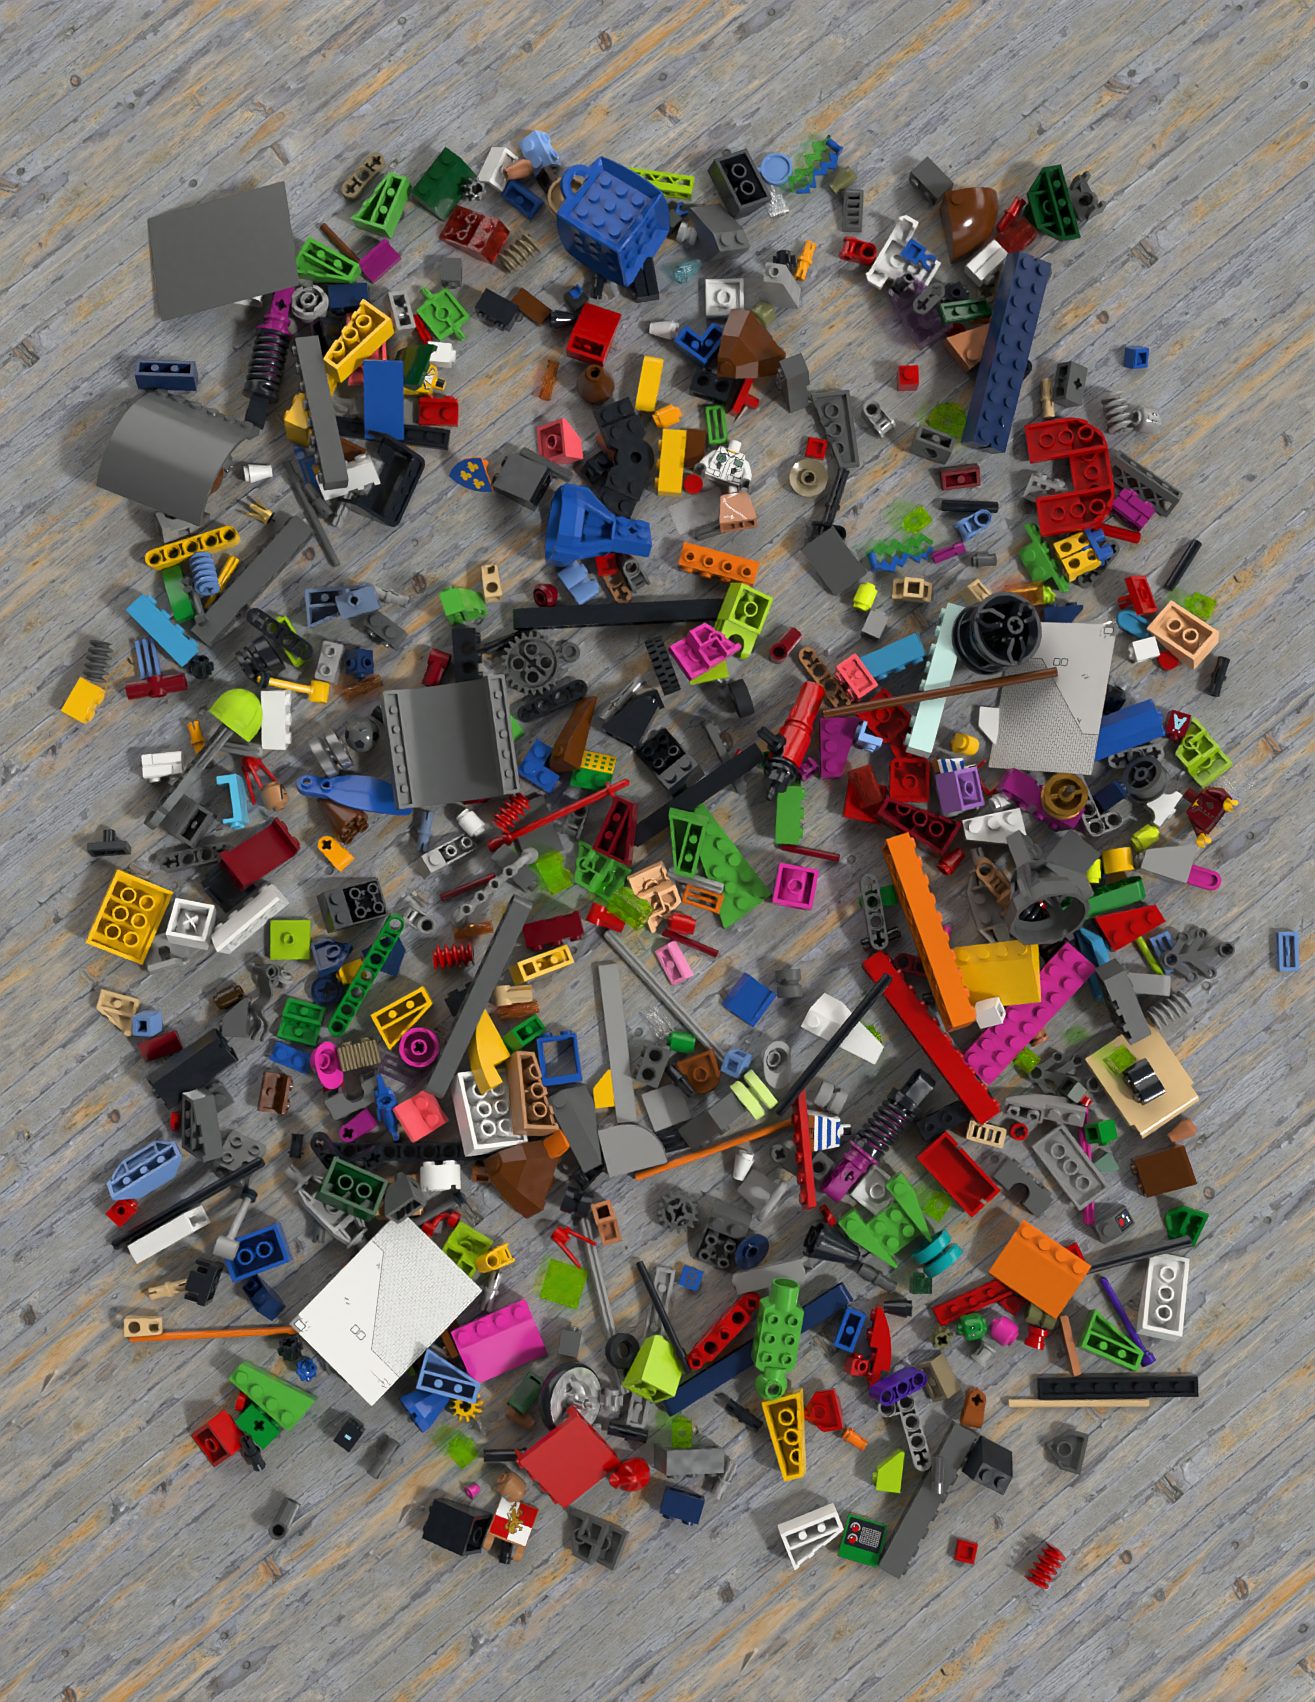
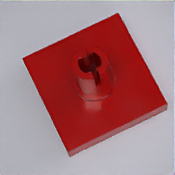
M1146 575L1125 578L1129 594L1117 599L1118 603H1122L1119 607L1123 610L1133 605L1137 616L1151 615L1158 612Z

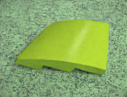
M1194 717L1175 755L1192 779L1203 789L1230 769L1233 763L1221 751L1220 746L1207 733L1204 726Z
M460 1220L441 1250L468 1277L472 1278L477 1270L475 1265L477 1257L490 1249L493 1240Z

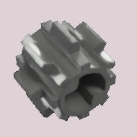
M474 177L473 180L466 178V184L461 185L462 189H464L462 195L468 196L469 201H474V199L477 201L482 200V194L486 193L484 190L485 183H481L479 177ZM472 186H475L476 192L474 193L472 192Z

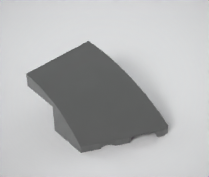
M571 1509L572 1555L588 1564L598 1562L612 1571L616 1570L630 1532L594 1515Z

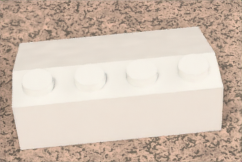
M266 884L258 891L260 893L258 896L249 898L243 904L245 907L240 911L235 910L228 916L229 920L226 923H220L213 929L214 933L210 936L217 952L230 954L289 904L288 900L275 885Z
M507 1068L496 1069L502 1083L482 1095L472 1072L457 1073L451 1080L450 1090L465 1157L501 1151L528 1142L527 1135H513Z

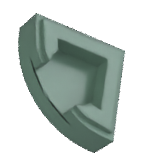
M1106 1152L1093 1162L1097 1169L1103 1172H1114L1120 1169L1109 1152Z

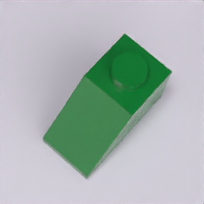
M534 1014L509 1031L501 1039L511 1055L547 1029L538 1016Z

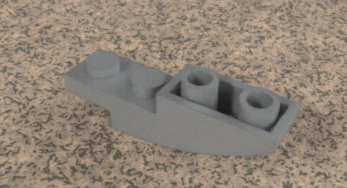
M1039 1094L1020 1095L1006 1098L1003 1116L1042 1124L1043 1119L1083 1127L1087 1107L1069 1104L1066 1097Z

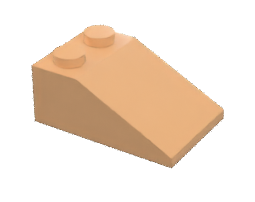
M1172 600L1147 627V631L1152 636H1155L1180 662L1192 670L1202 662L1219 640V632Z

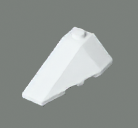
M824 993L809 1009L801 1027L829 1041L851 1015V1012L842 1001ZM860 1021L839 1046L873 1064H876L884 1048L879 1040Z

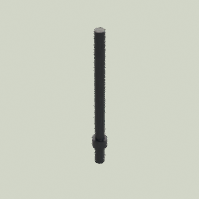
M639 1261L636 1263V1266L675 1351L673 1354L676 1361L679 1360L684 1374L687 1375L692 1372L686 1358L688 1355L679 1343L644 1262Z

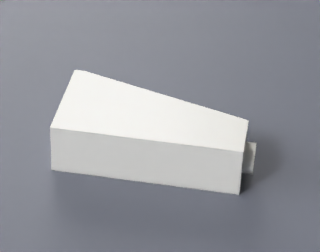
M202 1205L127 1247L130 1250L131 1257L138 1264L211 1222Z

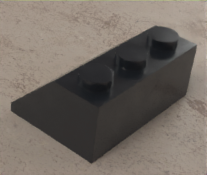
M747 148L714 159L707 170L728 213L735 220L749 216L772 200Z

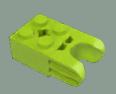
M731 582L714 630L726 635V639L732 635L735 639V644L741 645V649L734 653V655L741 660H745L752 651L757 635L761 633L774 598L743 583Z

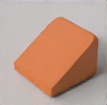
M562 1129L542 1142L549 1158L562 1156L570 1147Z

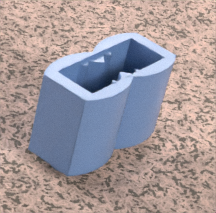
M575 561L557 573V577L577 605H585L599 595L598 589L600 587L594 579L590 580L586 575L588 570L584 564H579Z

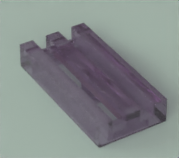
M386 1054L379 1072L415 1088L422 1069ZM389 1059L411 1070L416 1071V1074L414 1075L392 1064L387 1063V1061ZM386 1066L392 1070H395L401 1074L413 1078V1081L410 1082L395 1074H392L384 1070V1067Z

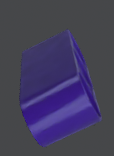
M907 1366L874 1383L869 1389V1396L873 1401L889 1406L923 1388L927 1383V1375L917 1368Z

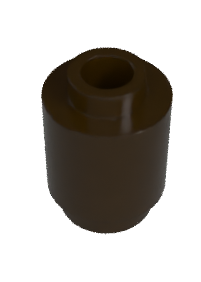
M233 983L218 991L217 995L213 996L217 1007L222 1010L239 1003L245 994L240 985L237 986Z

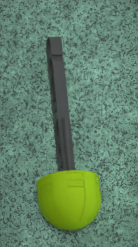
M245 689L229 690L223 693L208 710L223 723L161 798L156 807L148 814L144 821L147 827L154 830L166 817L165 815L171 811L234 732L247 742H250L258 733L263 720V710L260 699L254 693Z

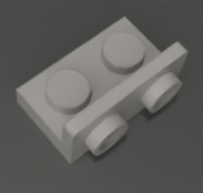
M1037 471L1036 474L1031 473L1022 497L1036 502L1035 498L1067 493L1068 486L1062 480H1050L1046 474Z

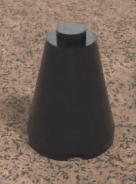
M817 1219V1225H811L803 1244L806 1247V1252L803 1251L804 1256L852 1265L859 1260L861 1254L859 1247L827 1222Z

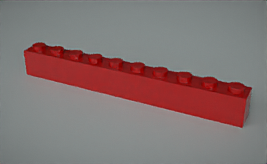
M882 950L878 951L861 964L862 969L874 985L884 973L889 974L893 978V981L884 990L882 996L977 1125L981 1127L1001 1112L999 1110L1000 1104L994 1097L991 1098L988 1095L987 1091L989 1090L984 1082H979L976 1079V1072L970 1064L967 1066L962 1060L964 1056L958 1048L954 1049L951 1045L952 1039L946 1032L942 1033L939 1029L941 1025L934 1016L931 1017L928 1014L927 1010L929 1009L923 1000L919 1001L915 995L917 993L911 984L907 985L903 980L905 976L901 970L893 967L891 964L893 960L887 952L883 953Z

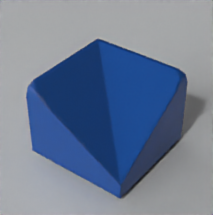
M1143 346L1125 347L1124 367L1131 369L1147 368L1149 348Z

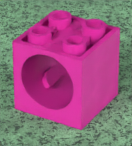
M779 863L771 904L805 911L812 910L819 870Z

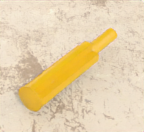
M230 555L217 577L220 590L216 594L210 595L204 606L205 609L224 590L240 561L237 557Z

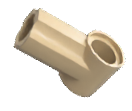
M532 985L495 986L493 990L494 1006L533 1001Z

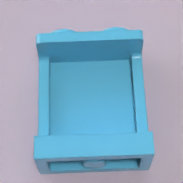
M237 774L217 776V785L225 789L230 788L234 817L223 819V824L233 830L243 829L244 825L249 824L244 780Z

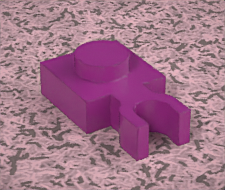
M810 757L807 758L806 762L801 763L798 774L803 782L819 772L818 764Z

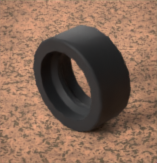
M739 679L728 683L730 696L739 718L754 714L753 702L744 680Z

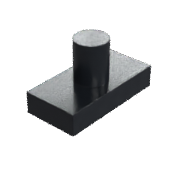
M106 829L103 831V842L87 843V851L91 857L130 855L131 846L127 841H115V830Z

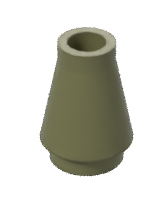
M847 166L842 168L829 185V188L836 195L854 184L858 177Z

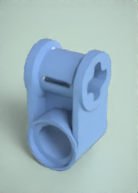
M982 509L960 520L953 527L958 530L964 543L987 529L991 523L992 516L989 511ZM984 516L987 519V523L980 524L977 517Z

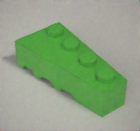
M247 1360L242 1362L228 1378L288 1432L318 1398V1396L308 1393L299 1386H295Z

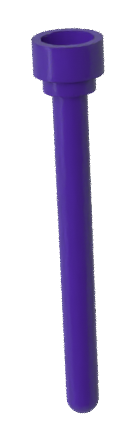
M1100 1278V1284L1132 1342L1144 1352L1140 1363L1141 1366L1146 1367L1154 1363L1156 1358L1152 1352L1145 1349L1107 1278Z

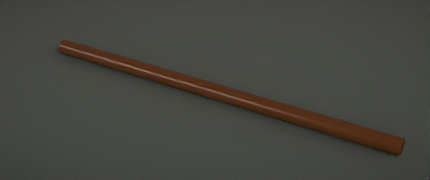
M1056 667L823 709L822 713L824 719L1058 677V671Z

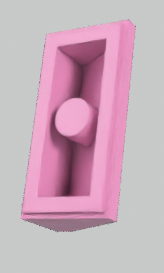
M672 941L654 951L672 986L693 976L676 941Z

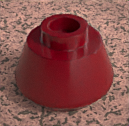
M538 584L534 588L533 598L539 607H552L558 599V590L552 584Z

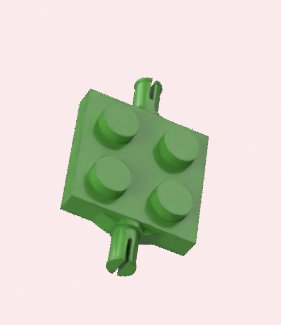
M426 286L423 287L420 293L426 298V301L416 310L417 314L440 342L452 334L460 342H463V339L465 340L467 337L460 328L471 319L468 313L447 287L433 295Z

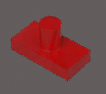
M743 378L727 414L733 417L738 415L743 404L754 410L756 409L760 399L748 393L754 378Z

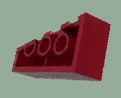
M889 797L881 799L871 815L899 835L909 832L910 837L914 838L916 846L935 858L942 857L962 825V822L947 819V817L930 813L927 810L913 807Z

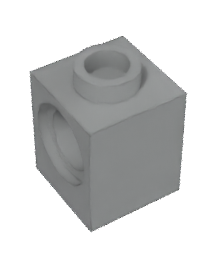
M870 610L860 635L878 642L889 617L885 616L886 613L881 610Z

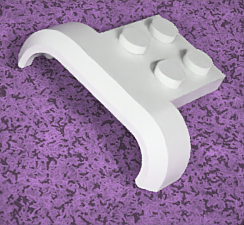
M907 215L899 217L892 234L872 268L866 273L868 284L881 290L887 279L893 282L897 277H901L905 272L910 271L914 274L915 279H913V283L908 285L906 290L919 296L928 287L941 262L937 260L935 263L926 261V264L931 268L929 271H925L920 263L915 267L899 257L914 235L919 224L918 221Z

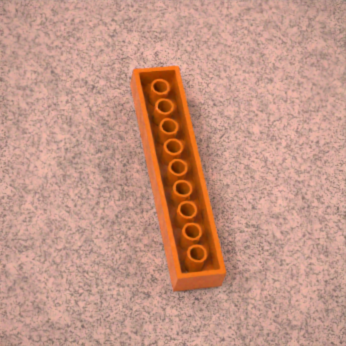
M907 832L886 839L881 850L945 1031L949 1033L971 1025L975 1021L977 1014L974 1006H970L968 988L963 986L961 980L963 979L962 971L955 964L956 955L954 950L949 947L948 932L943 930L941 925L943 922L940 911H936L934 905L936 904L933 892L930 893L928 888L929 879L922 872L921 867L923 863L921 857L916 855L914 849L916 848L915 840Z

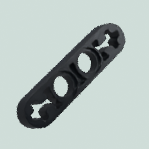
M252 608L247 612V621L263 634L302 660L312 657L314 653L312 645L258 608ZM260 613L259 617L265 621L263 626L257 620L252 622L253 618L251 616ZM271 623L277 625V631L273 634L267 632V626ZM287 634L293 636V642L289 645L283 643V637ZM297 642L303 648L308 646L307 650L309 652L307 654L303 653L302 655H300V649L295 647Z
M574 680L521 706L517 712L519 720L523 723H531L583 698L588 692L587 684L583 680ZM576 684L584 686L581 694L576 691L572 693L574 697L570 698V694L566 690L567 688L573 691L576 689ZM559 692L566 693L567 699L565 702L561 703L556 700V695ZM543 700L549 703V708L546 711H541L538 708V704ZM535 704L538 715L535 716V712L529 714V719L521 717L523 710L526 709L529 712L533 710L531 706Z

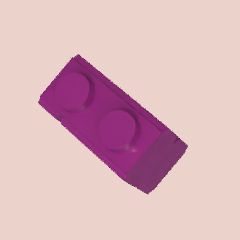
M1124 488L1114 500L1111 512L1139 532L1155 513V510L1150 502L1139 499L1137 497L1138 494L1134 490Z

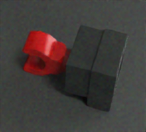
M1069 1076L1065 1078L1057 1089L1075 1103L1080 1102L1086 1107L1092 1103V1100L1084 1095L1087 1090L1083 1085Z

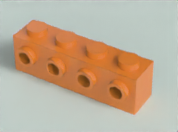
M684 542L678 568L687 574H692V572L698 573L700 577L705 579L713 577L719 579L718 581L724 584H730V582L743 583L753 588L760 562Z

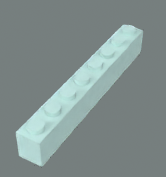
M947 603L945 609L941 608L938 617L941 620V624L936 626L933 637H936V642L931 644L929 655H932L931 660L926 662L924 673H927L925 680H921L919 691L950 686L957 660V655L952 645V627L957 615L965 607ZM946 697L916 702L914 704V709H917L916 715H912L909 727H912L911 733H907L904 745H907L905 752L929 758Z

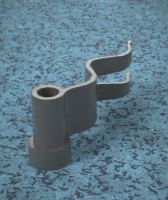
M270 963L266 965L255 964L252 967L253 974L258 976L257 983L260 994L250 1007V1013L256 1021V1027L251 1035V1040H254L259 1032L262 1020L264 1030L260 1037L261 1042H264V1038L269 1031V1022L265 1018L263 1010L273 997L271 980L277 979L280 974L279 967L276 964Z

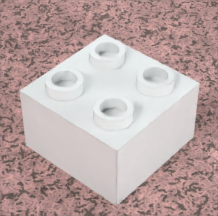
M176 898L166 931L168 942L208 950L211 940L210 935L213 932L217 918L215 905Z

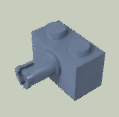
M369 583L357 586L358 590L352 592L350 589L339 591V595L335 596L341 620L381 609L375 586H369Z

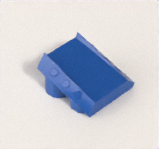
M745 972L722 1005L754 1027L777 995Z

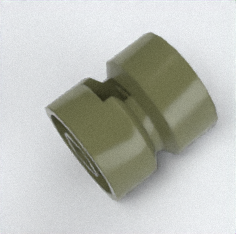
M1029 1301L1027 1302L1024 1322L1033 1325L1039 1323L1041 1327L1052 1330L1056 1320Z

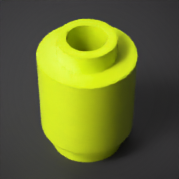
M868 582L860 584L853 599V608L867 613L868 609H871L877 595L876 586Z
M1147 824L1134 833L1129 841L1133 848L1140 852L1157 842L1160 832L1154 825L1150 826Z
M1097 859L1085 873L1091 884H1097L1099 879H1101V859Z

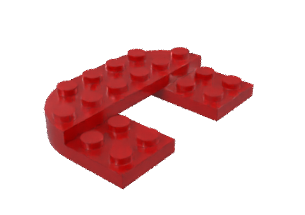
M1074 417L1024 425L1030 464L1069 457L1074 486L1073 492L1035 498L1041 537L1075 531L1084 532V530L1089 528L1090 530L1096 528L1110 514L1115 498L1108 445L1103 433L1097 427L1095 428L1089 424L1088 421Z

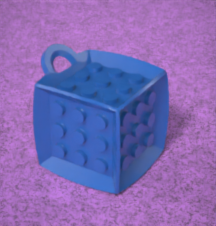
M598 157L589 167L582 164L572 165L563 172L560 180V190L564 197L556 216L560 240L565 250L580 263L595 273L601 274L604 278L623 287H628L634 281L640 268L644 269L643 263L646 258L654 257L669 232L670 215L665 196L656 186L636 172L606 157ZM577 175L583 176L585 180L574 194L571 190V180Z

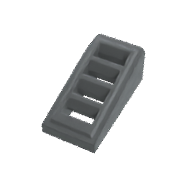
M844 190L842 232H862L864 190ZM848 205L858 206V208H848ZM847 214H858V216H847ZM847 221L858 222V225L847 224Z

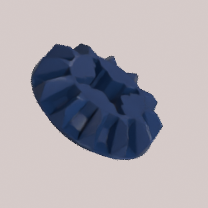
M331 975L318 977L311 986L312 998L321 1006L335 1005L341 999L343 993L342 984L336 977ZM328 982L329 988L335 990V992L329 993L326 1000L325 993L319 991V989L326 988Z

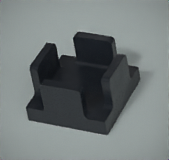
M220 864L210 870L205 875L207 878L201 882L205 888L204 891L225 913H228L257 888L254 884H251L240 892Z
M198 1258L195 1263L208 1267V1269L200 1266L197 1268V1271H190L185 1290L190 1292L185 1294L184 1299L197 1302V1305L205 1307L213 1301L225 1263Z

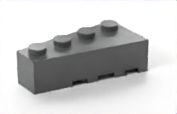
M1114 958L1095 968L1094 971L1111 1021L1127 1042L1133 1045L1151 1035L1132 988L1133 984L1127 976L1129 972L1123 963L1120 964Z

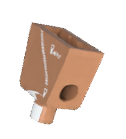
M729 486L727 488L728 494L720 496L719 522L721 533L757 528V517L748 492L739 493L738 486Z

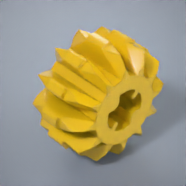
M450 1398L454 1403H451L449 1408L455 1409L452 1412V1416L460 1414L458 1421H461L463 1416H465L466 1422H469L470 1415L473 1419H476V1412L481 1413L482 1411L479 1405L483 1404V1400H477L476 1404L471 1403L468 1409H466L465 1405H461L464 1401Z

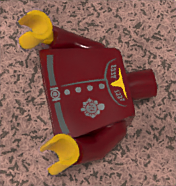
M1189 787L1182 796L1191 803L1186 810V814L1197 837L1196 845L1200 848H1205L1204 842L1210 844L1212 840L1206 834H1209L1215 828L1226 812L1235 811L1232 805H1238V801L1232 800V797L1224 788L1204 787L1198 794Z

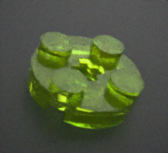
M954 402L937 405L929 415L928 427L958 439L964 431L966 422L965 411ZM948 417L951 418L953 425L945 426L942 420Z

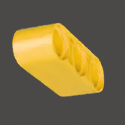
M644 356L635 410L655 412L664 358Z

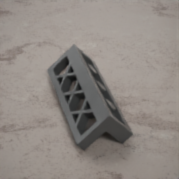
M1121 450L1117 452L1110 462L1111 468L1113 465H1116L1122 472V475L1119 476L1112 474L1113 482L1123 489L1126 488L1128 490L1130 488L1138 494L1137 497L1139 499L1150 502L1153 505V509L1167 518L1183 495L1181 491ZM1127 478H1135L1138 486L1131 487L1128 485ZM1150 488L1154 493V497L1147 498L1144 496L1143 489ZM1166 499L1172 504L1166 511L1160 506L1159 500Z

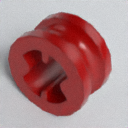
M1013 1123L1009 1127V1135L1015 1140H1024L1028 1136V1128L1023 1123ZM1021 1126L1023 1134L1016 1137L1014 1129Z

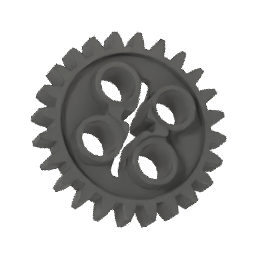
M530 631L529 637L522 633V639L515 636L516 643L509 641L508 643L511 648H504L508 654L501 656L503 659H506V662L501 663V666H506V670L502 671V673H508L509 676L505 680L512 679L511 687L517 684L518 692L524 688L525 694L531 690L532 694L535 695L536 689H538L542 694L543 687L551 690L549 684L556 685L554 678L561 679V676L557 673L558 671H564L563 668L559 667V664L564 663L563 660H559L563 653L556 652L560 646L553 647L552 645L555 640L553 639L548 642V635H545L542 639L540 632L537 633L536 637H534L532 631ZM529 644L537 646L536 654H528L527 646ZM523 651L531 660L536 659V665L546 675L543 676L535 667L529 668L528 665L530 663L519 652ZM544 657H549L552 661V665L549 668H544L541 665V660ZM517 658H521L524 661V666L520 670L514 667V661ZM532 671L536 672L539 676L538 681L535 683L528 680V674Z

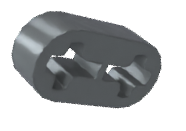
M938 282L929 285L915 299L913 303L914 312L921 316L927 314L944 297V286ZM933 287L941 289L939 292L940 296L934 295L932 298L929 297L933 293ZM927 299L926 310H918V302L923 303Z

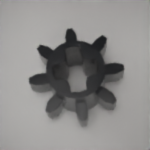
M790 250L777 251L776 256H773V263L786 265L790 272L792 267H796V257L791 255Z
M205 655L195 656L189 664V673H193V676L197 679H206L214 671V663L209 662V658Z
M286 1337L279 1342L278 1354L283 1356L284 1361H295L298 1357L302 1356L301 1350H303L302 1342H298L297 1337Z

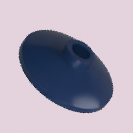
M755 1234L744 1239L735 1251L734 1261L736 1265L741 1269H750L757 1266L767 1255L769 1249L767 1238L761 1234Z

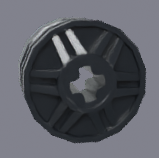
M264 635L252 641L255 651L252 652L248 647H243L247 654L246 657L240 651L235 653L239 666L249 680L253 681L256 685L260 672L266 673V671L270 670L276 676L286 669L281 658Z

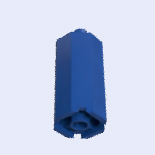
M1152 699L1101 718L1094 762L1166 735L1161 724L1163 715L1160 710L1156 711Z

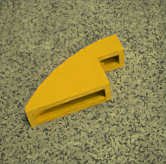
M485 1009L467 1046L470 1067L481 1095L502 1083L495 1066L502 1064L511 1057Z

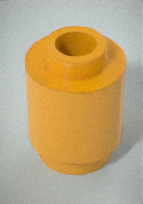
M673 404L656 410L655 414H652L657 429H664L680 422L679 417L682 416L678 406L674 407Z

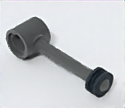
M459 1189L456 1194L455 1192L452 1193L453 1198L415 1219L409 1218L419 1226L456 1204L459 1207L463 1203L466 1204V1196Z

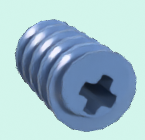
M209 552L193 554L189 559V565L195 591L203 596L216 594L220 590L212 554Z

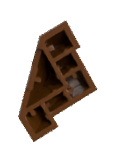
M732 308L722 333L718 353V377L760 378L776 375L779 361L786 359L785 351L772 339V335L758 322L751 310Z
M544 1140L522 1143L499 1151L483 1160L489 1178L502 1198L525 1219L544 1210L547 1192L551 1189L555 1175H553L555 1168L560 1163L562 1157L549 1158L542 1143Z

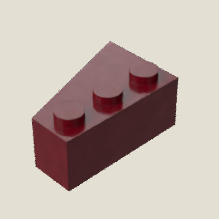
M579 910L570 914L527 923L522 928L527 949L531 948L532 951L544 949L543 945L550 943L551 947L562 945V941L570 939V942L582 940L581 936L585 935Z

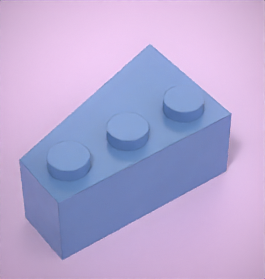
M427 1348L416 1389L476 1404L481 1383Z

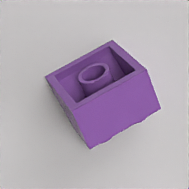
M977 766L935 775L943 814L985 805Z

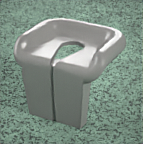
M166 931L155 934L144 960L146 972L149 975H154L189 964L191 960L189 947L169 943ZM162 946L169 947V960L163 961L159 949Z
M753 1168L736 1191L754 1206L753 1211L757 1220L763 1221L787 1190L788 1183L783 1179L773 1181Z

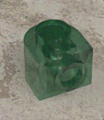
M913 1272V1276H909V1293L932 1294V1278L929 1279L925 1276L924 1272Z

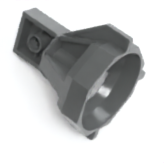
M1020 830L1007 836L1006 841L1017 866L1010 881V902L1004 917L1008 931L1023 945L1052 944L1064 937L1069 941L1074 939L1073 932L1082 927L1091 907L1088 899L1094 895L1087 876L1048 863L1041 857L1042 850L1037 843L1033 844L1029 835H1024ZM1058 895L1073 897L1071 903L1064 910L1056 897ZM1037 901H1043L1051 918L1034 922L1019 919L1020 913Z

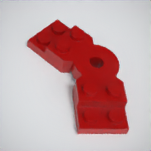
M884 687L870 701L893 696ZM900 705L856 713L855 715L860 718L862 723L863 721L867 722L866 727L873 736L882 738V744L890 745V751L894 759L889 763V798L901 802L929 803L930 763L924 757L905 752V737L907 733H911L912 727H909L911 719L909 712Z

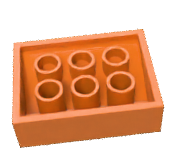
M1023 1220L988 1273L1056 1320L1092 1266Z

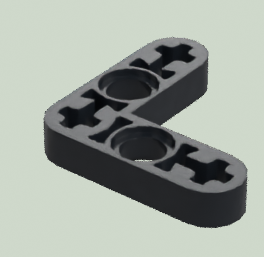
M316 1132L310 1141L311 1149L326 1170L331 1163L325 1157L327 1154H333L335 1157L350 1164L360 1160L364 1164L360 1168L366 1171L380 1165L384 1160L385 1151L379 1145H372L344 1159L326 1133ZM316 1140H318V1141H320V1142H321V1141H324V1142H323V1146H322L321 1143H316ZM372 1153H374L375 1155L379 1154V1157L377 1158L376 1156H372Z

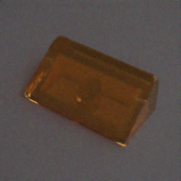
M1042 580L1008 584L1002 589V591L1021 595L1032 605L1044 603Z

